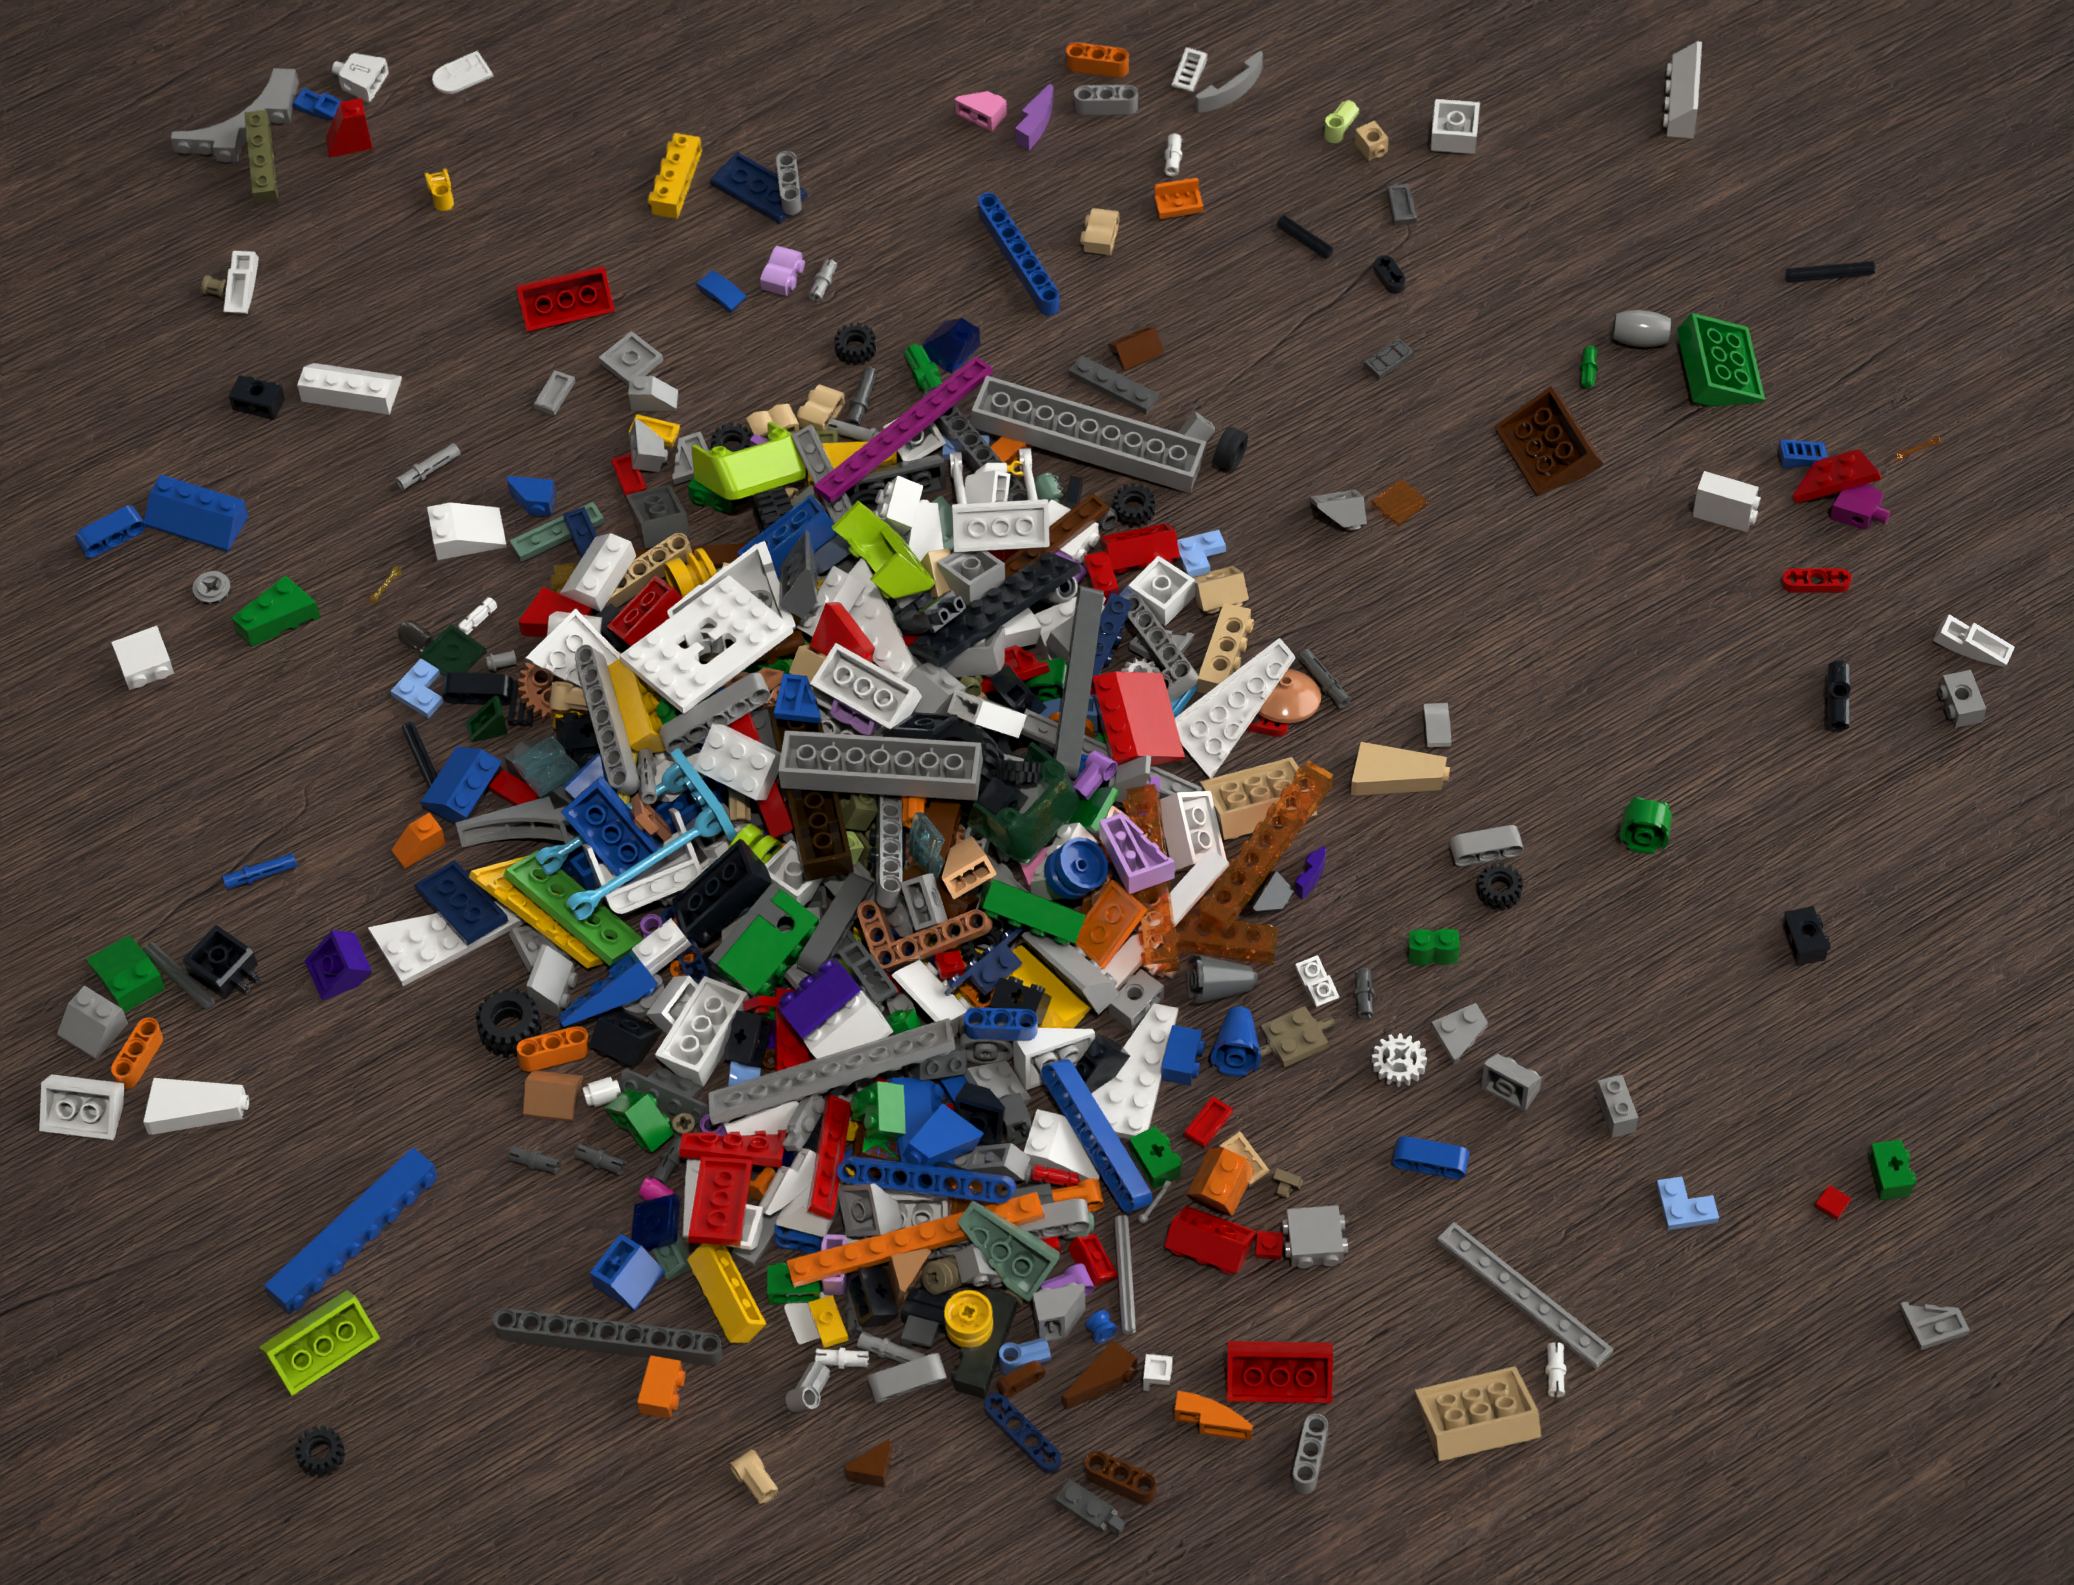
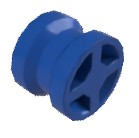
M1105 1310L1093 1314L1085 1322L1086 1328L1092 1331L1093 1339L1096 1343L1110 1339L1117 1332L1116 1325L1110 1322V1316Z

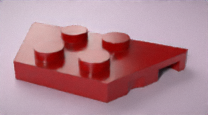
M1860 449L1846 451L1836 456L1815 461L1794 492L1793 499L1797 504L1882 480V477Z
M1014 645L1005 648L1003 667L1008 664L1022 681L1050 672L1046 661L1040 663L1036 660L1035 655L1025 652L1021 647ZM979 675L983 679V682L980 684L983 693L997 690L989 680L993 676Z

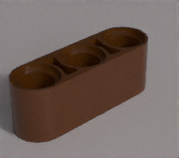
M1092 1451L1085 1457V1476L1091 1483L1141 1505H1148L1155 1500L1156 1479L1150 1473L1101 1451ZM1095 1464L1102 1466L1099 1470H1093L1090 1467ZM1118 1475L1127 1477L1123 1481L1114 1479ZM1141 1486H1148L1151 1489L1149 1491L1143 1492L1140 1491L1138 1488Z

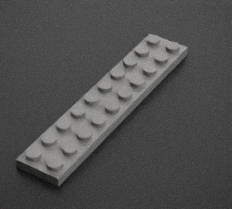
M950 1018L709 1092V1117L712 1125L718 1123L725 1124L743 1115L751 1116L757 1111L766 1108L773 1109L788 1101H799L805 1096L814 1093H825L830 1088L840 1085L847 1086L862 1078H873L879 1073L888 1070L896 1071L904 1065L921 1063L927 1058L936 1055H947L952 1050H956Z

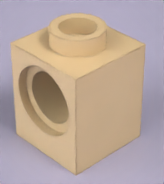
M1375 121L1355 129V145L1368 161L1388 153V137Z

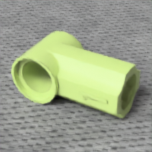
M1350 100L1342 101L1335 112L1326 117L1324 138L1326 141L1339 143L1343 140L1344 132L1359 113V108L1356 107L1354 102Z

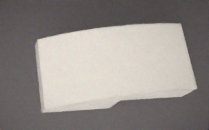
M1318 955L1294 965L1315 1007L1340 998L1330 975L1327 976Z

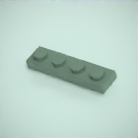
M594 502L582 506L586 508L594 528L604 524V518ZM563 516L510 540V544L519 560L523 562L572 539Z

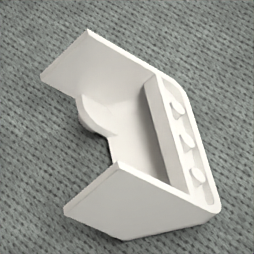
M674 808L668 810L677 832L663 842V846L687 832L679 811ZM691 841L643 871L630 883L621 885L604 896L609 907L614 912L623 914L684 889L702 873ZM587 843L582 845L599 887L614 879L616 875L604 862L598 864L592 847Z

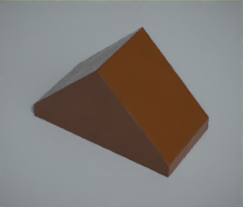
M887 1439L845 1465L846 1479L850 1482L885 1488L893 1455L891 1441Z

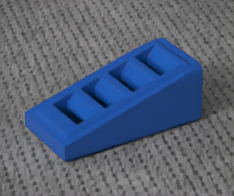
M1798 440L1779 441L1778 452L1782 468L1812 466L1815 461L1828 458L1825 443ZM1819 450L1821 456H1816L1815 451Z

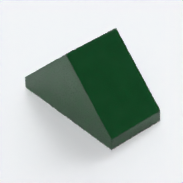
M499 696L491 698L466 721L472 742L507 735Z

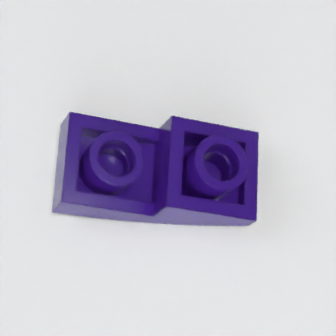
M1324 846L1320 847L1317 851H1312L1306 857L1305 871L1295 881V894L1302 900L1314 888L1323 872L1326 860V848Z

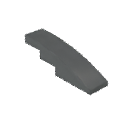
M849 930L835 956L857 984L877 1005L898 993V990L872 953L869 954L860 940H856Z

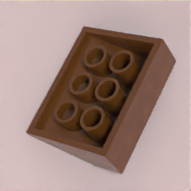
M1552 386L1495 425L1496 430L1537 495L1584 478L1604 464L1565 401Z

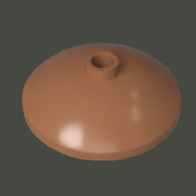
M1288 669L1258 711V714L1266 719L1280 723H1295L1308 719L1315 714L1320 706V688L1306 674Z

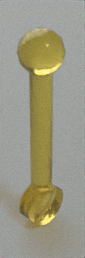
M394 566L392 568L393 573L380 589L370 596L372 603H377L379 596L395 576L401 575L402 569L400 566Z

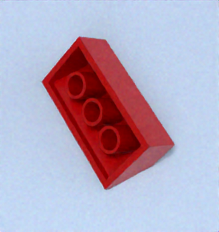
M603 265L515 285L527 332L615 311L606 269Z
M1228 1341L1227 1401L1332 1403L1333 1343Z

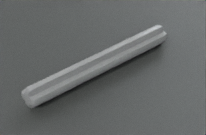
M1122 1215L1115 1217L1121 1326L1122 1333L1128 1335L1136 1332L1129 1221L1127 1216Z

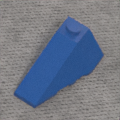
M632 950L607 970L609 976L605 980L596 981L590 986V994L587 997L583 995L577 998L557 1018L565 1027L637 1000L641 996L646 997L655 990L654 986L658 983Z

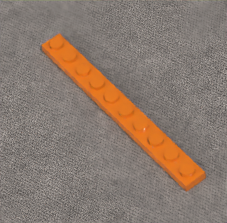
M1037 1192L1009 1199L1005 1203L983 1206L1016 1226L1044 1219L1043 1209ZM964 1212L787 1260L793 1286L798 1287L856 1271L860 1267H870L890 1261L891 1255L926 1248L932 1250L968 1240L970 1238L958 1224V1220Z

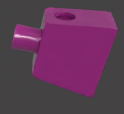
M1865 484L1842 491L1832 506L1830 519L1865 530L1868 529L1873 519L1886 524L1890 518L1891 511L1881 507L1884 497L1883 493L1872 485Z

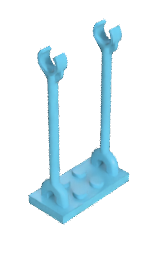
M679 748L671 752L675 763L664 772L661 783L656 786V796L658 797L665 791L677 793L687 788L693 791L690 794L696 804L704 806L701 808L702 812L695 819L694 827L597 890L573 894L567 900V903L574 910L573 914L578 920H583L590 916L601 898L697 836L712 837L723 831L729 841L737 836L723 806ZM630 802L629 804H627V806L630 809H632V804ZM579 835L565 845H555L541 849L535 858L540 864H543L548 858L554 857L550 863L541 867L546 875L553 874L560 869L569 853L586 843V841ZM586 902L583 907L575 910L579 904Z

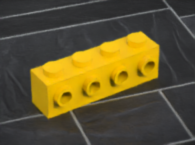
M674 133L672 141H669L667 144L666 158H662L660 175L655 177V188L649 194L648 204L651 205L653 215L678 219L700 159L702 148L700 137Z
M701 1244L687 1259L692 1272L696 1276L703 1294L707 1297L714 1315L719 1320L729 1342L749 1343L766 1325V1322L726 1246Z

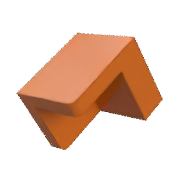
M765 1167L754 1182L750 1180L748 1197L759 1201L763 1199L776 1174L774 1169Z

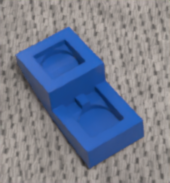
M303 88L295 100L293 108L315 117L333 120L339 103L343 101L325 92L320 96Z
M713 270L696 284L711 301L716 299L729 313L747 297L733 283Z

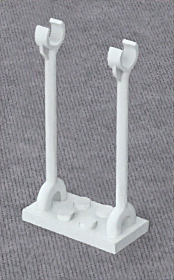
M1031 448L1019 449L1020 462L1024 465L1019 466V470L1024 473L1028 500L967 504L961 452H949L950 476L954 479L957 504H952L954 552L1049 547L1048 499L1038 500L1032 473Z

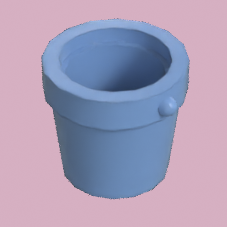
M731 1061L728 1086L760 1077L761 1068Z

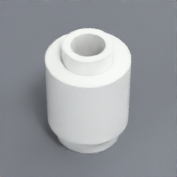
M611 1076L587 1083L588 1086L582 1088L588 1107L593 1105L598 1107L611 1103L617 1095L621 1094L618 1081H612Z

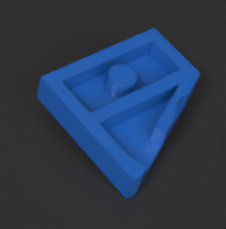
M783 673L774 710L775 719L821 723V714L818 711L807 676Z

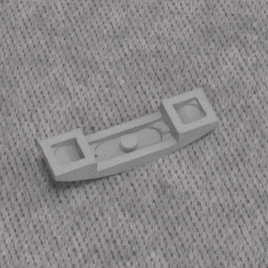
M1259 51L1244 62V71L1218 90L1210 85L1196 95L1195 111L1203 113L1219 109L1244 95L1254 85L1262 71L1263 53Z

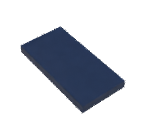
M738 152L710 179L711 186L778 224H781L789 216L782 211L778 175ZM800 188L801 202L807 197V191Z
M455 860L414 884L416 892L444 919L446 924L467 946L509 921L506 913L478 884L469 878L468 873Z

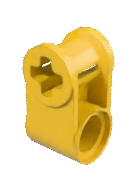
M445 168L442 172L434 174L425 173L429 193H431L435 208L439 211L450 210L454 205L447 169Z

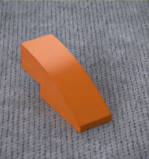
M1177 1392L1175 1421L1199 1424V1434L1252 1441L1253 1425L1241 1415L1212 1399L1193 1393Z

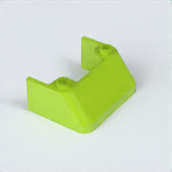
M773 422L767 423L768 442L736 452H732L723 446L714 447L711 451H706L696 444L691 446L694 480L729 500L741 499L802 480L806 477V471L791 433Z
M857 501L832 526V529L851 545L848 548L855 557L859 558L861 556L868 562L875 572L870 580L879 587V591L887 599L890 597L898 599L927 591L936 584L933 577L904 539L860 501Z

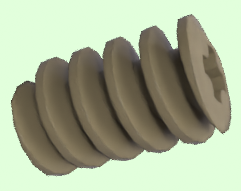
M955 1255L932 1261L923 1269L922 1281L924 1287L931 1294H940L968 1284L961 1281Z

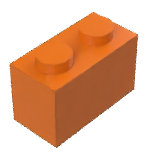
M650 1355L637 1402L640 1414L667 1419L671 1418L672 1411L678 1408L679 1395H677L679 1386L683 1387L686 1377L681 1361Z

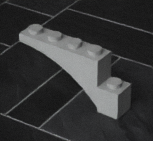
M549 796L455 823L462 848L490 841L515 838H544L568 843L580 835L561 813L566 806L554 809Z

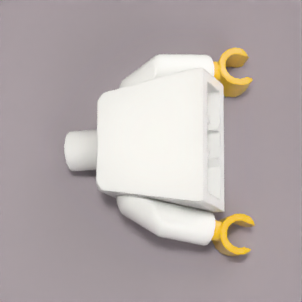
M1014 461L1011 465H1007V463H986L976 470L975 474L968 475L964 487L967 504L1007 502L1010 474L1007 472H1012L1016 477H1022L1024 473L1014 472L1016 466L1024 465L1020 461Z

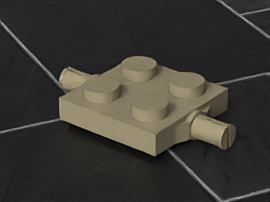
M1306 1006L1261 1025V1032L1267 1040V1044L1260 1047L1261 1058L1272 1053L1285 1068L1328 1049L1329 1042L1322 1031L1335 1026L1332 1016L1317 1021L1311 1016Z

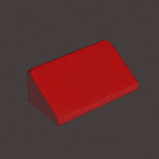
M1091 1234L1087 1237L1077 1236L1068 1246V1250L1076 1264L1085 1265L1094 1287L1118 1277L1096 1234Z

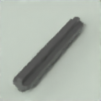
M149 943L144 947L143 950L149 959L205 1010H209L215 1005L214 997L155 943Z

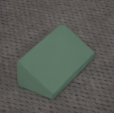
M665 1223L647 1237L659 1265L665 1270L664 1276L667 1280L692 1270L687 1261L690 1255L675 1226Z

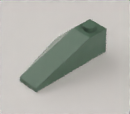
M973 1200L958 1220V1224L974 1245L984 1254L991 1267H994L1001 1276L1005 1285L1029 1302L1033 1297V1293H1036L1057 1263L1060 1252Z

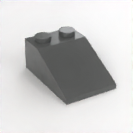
M671 484L626 495L634 523L645 549L655 547L675 533H682L687 538H691L686 512Z

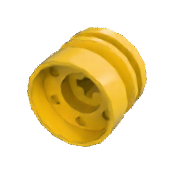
M703 548L695 549L694 555L691 552L686 553L687 565L679 557L663 564L668 584L683 598L698 585H703L717 573L713 562Z

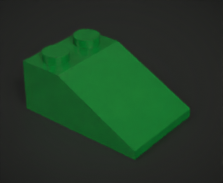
M130 935L86 959L114 1003L122 1008L124 1013L165 990L160 973Z

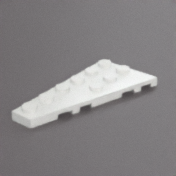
M862 557L848 573L865 584L849 614L875 647L873 661L883 670L905 681L917 668V664L902 638V632L894 621L895 618L885 596L879 591V587L870 580L874 575L871 572L870 565Z
M574 609L524 660L576 687L583 688L575 661V653L580 646L590 645L605 656L607 666L620 659V654L577 609Z
M1280 638L1175 717L1182 747L1209 779L1213 778L1295 660L1294 654Z
M498 900L494 902L506 913L509 921L468 946L437 913L368 927L400 983L402 986H405L511 931L512 928H517L527 922Z
M1155 1003L1152 1005L1123 1047L1130 1055L1127 1062L1113 1079L1092 1093V1096L1118 1137L1129 1139L1148 1130L1150 1127L1161 1083V1068L1172 1025L1176 1024L1178 1008Z

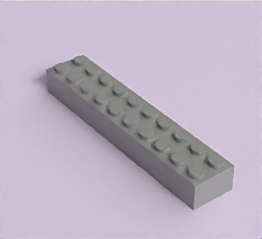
M987 375L971 412V425L976 429L1188 493L1192 491L1205 457L1206 441Z

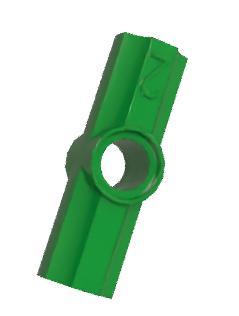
M910 345L904 351V357L912 370V376L917 388H922L923 392H925L928 388L938 387L942 382L936 364L934 362L931 363L922 345Z

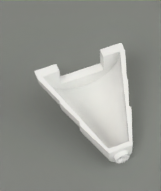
M765 541L752 546L731 564L723 567L703 585H698L667 611L669 618H671L729 575L749 592L755 590L768 591L772 595L771 609L793 627V630L796 629L791 612L780 606V583ZM712 624L704 625L700 628L702 636L709 637L707 633L716 627Z

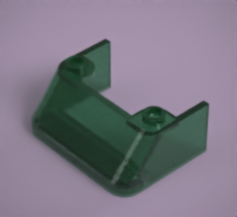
M1033 742L1028 746L1024 761L1042 763L1041 779L1050 785L1023 815L1016 809L1004 808L995 816L978 802H975L967 821V825L1019 863L1030 862L1076 813L1080 804V798L1065 767Z

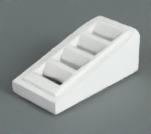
M1186 47L1172 87L1193 93L1205 67L1207 53ZM1188 61L1196 62L1198 65L1188 63ZM1188 67V68L1195 69V72H1194V71L1187 70V69H1185V68ZM1182 74L1191 75L1193 78L1182 76ZM1183 80L1186 82H1190V86L1179 83V81Z

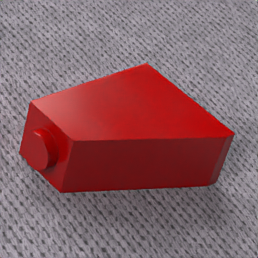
M362 98L339 103L325 138L329 158L373 149Z
M542 587L518 621L521 635L527 637H547L549 616L555 611L571 613L574 609H577L581 615L593 616L592 608Z
M839 602L825 603L809 647L828 656L835 643L872 663L875 647L845 607Z

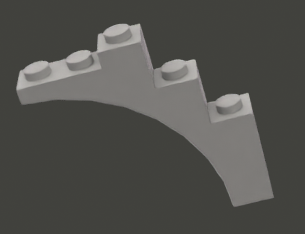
M274 68L270 81L262 94L248 108L233 118L204 129L172 132L171 141L174 152L182 154H213L217 162H239L242 143L247 142L244 112L267 110L270 123H291L294 109L293 104L299 85L296 70Z

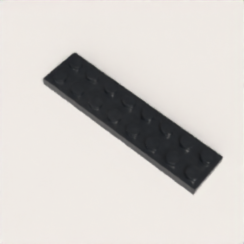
M1049 551L1043 553L1039 558L1022 567L1020 571L1007 577L1004 580L1005 583L997 588L989 589L987 595L981 599L971 601L963 612L934 633L929 631L925 635L918 637L916 641L907 647L913 656L942 667L1081 572L1080 566L1076 562Z

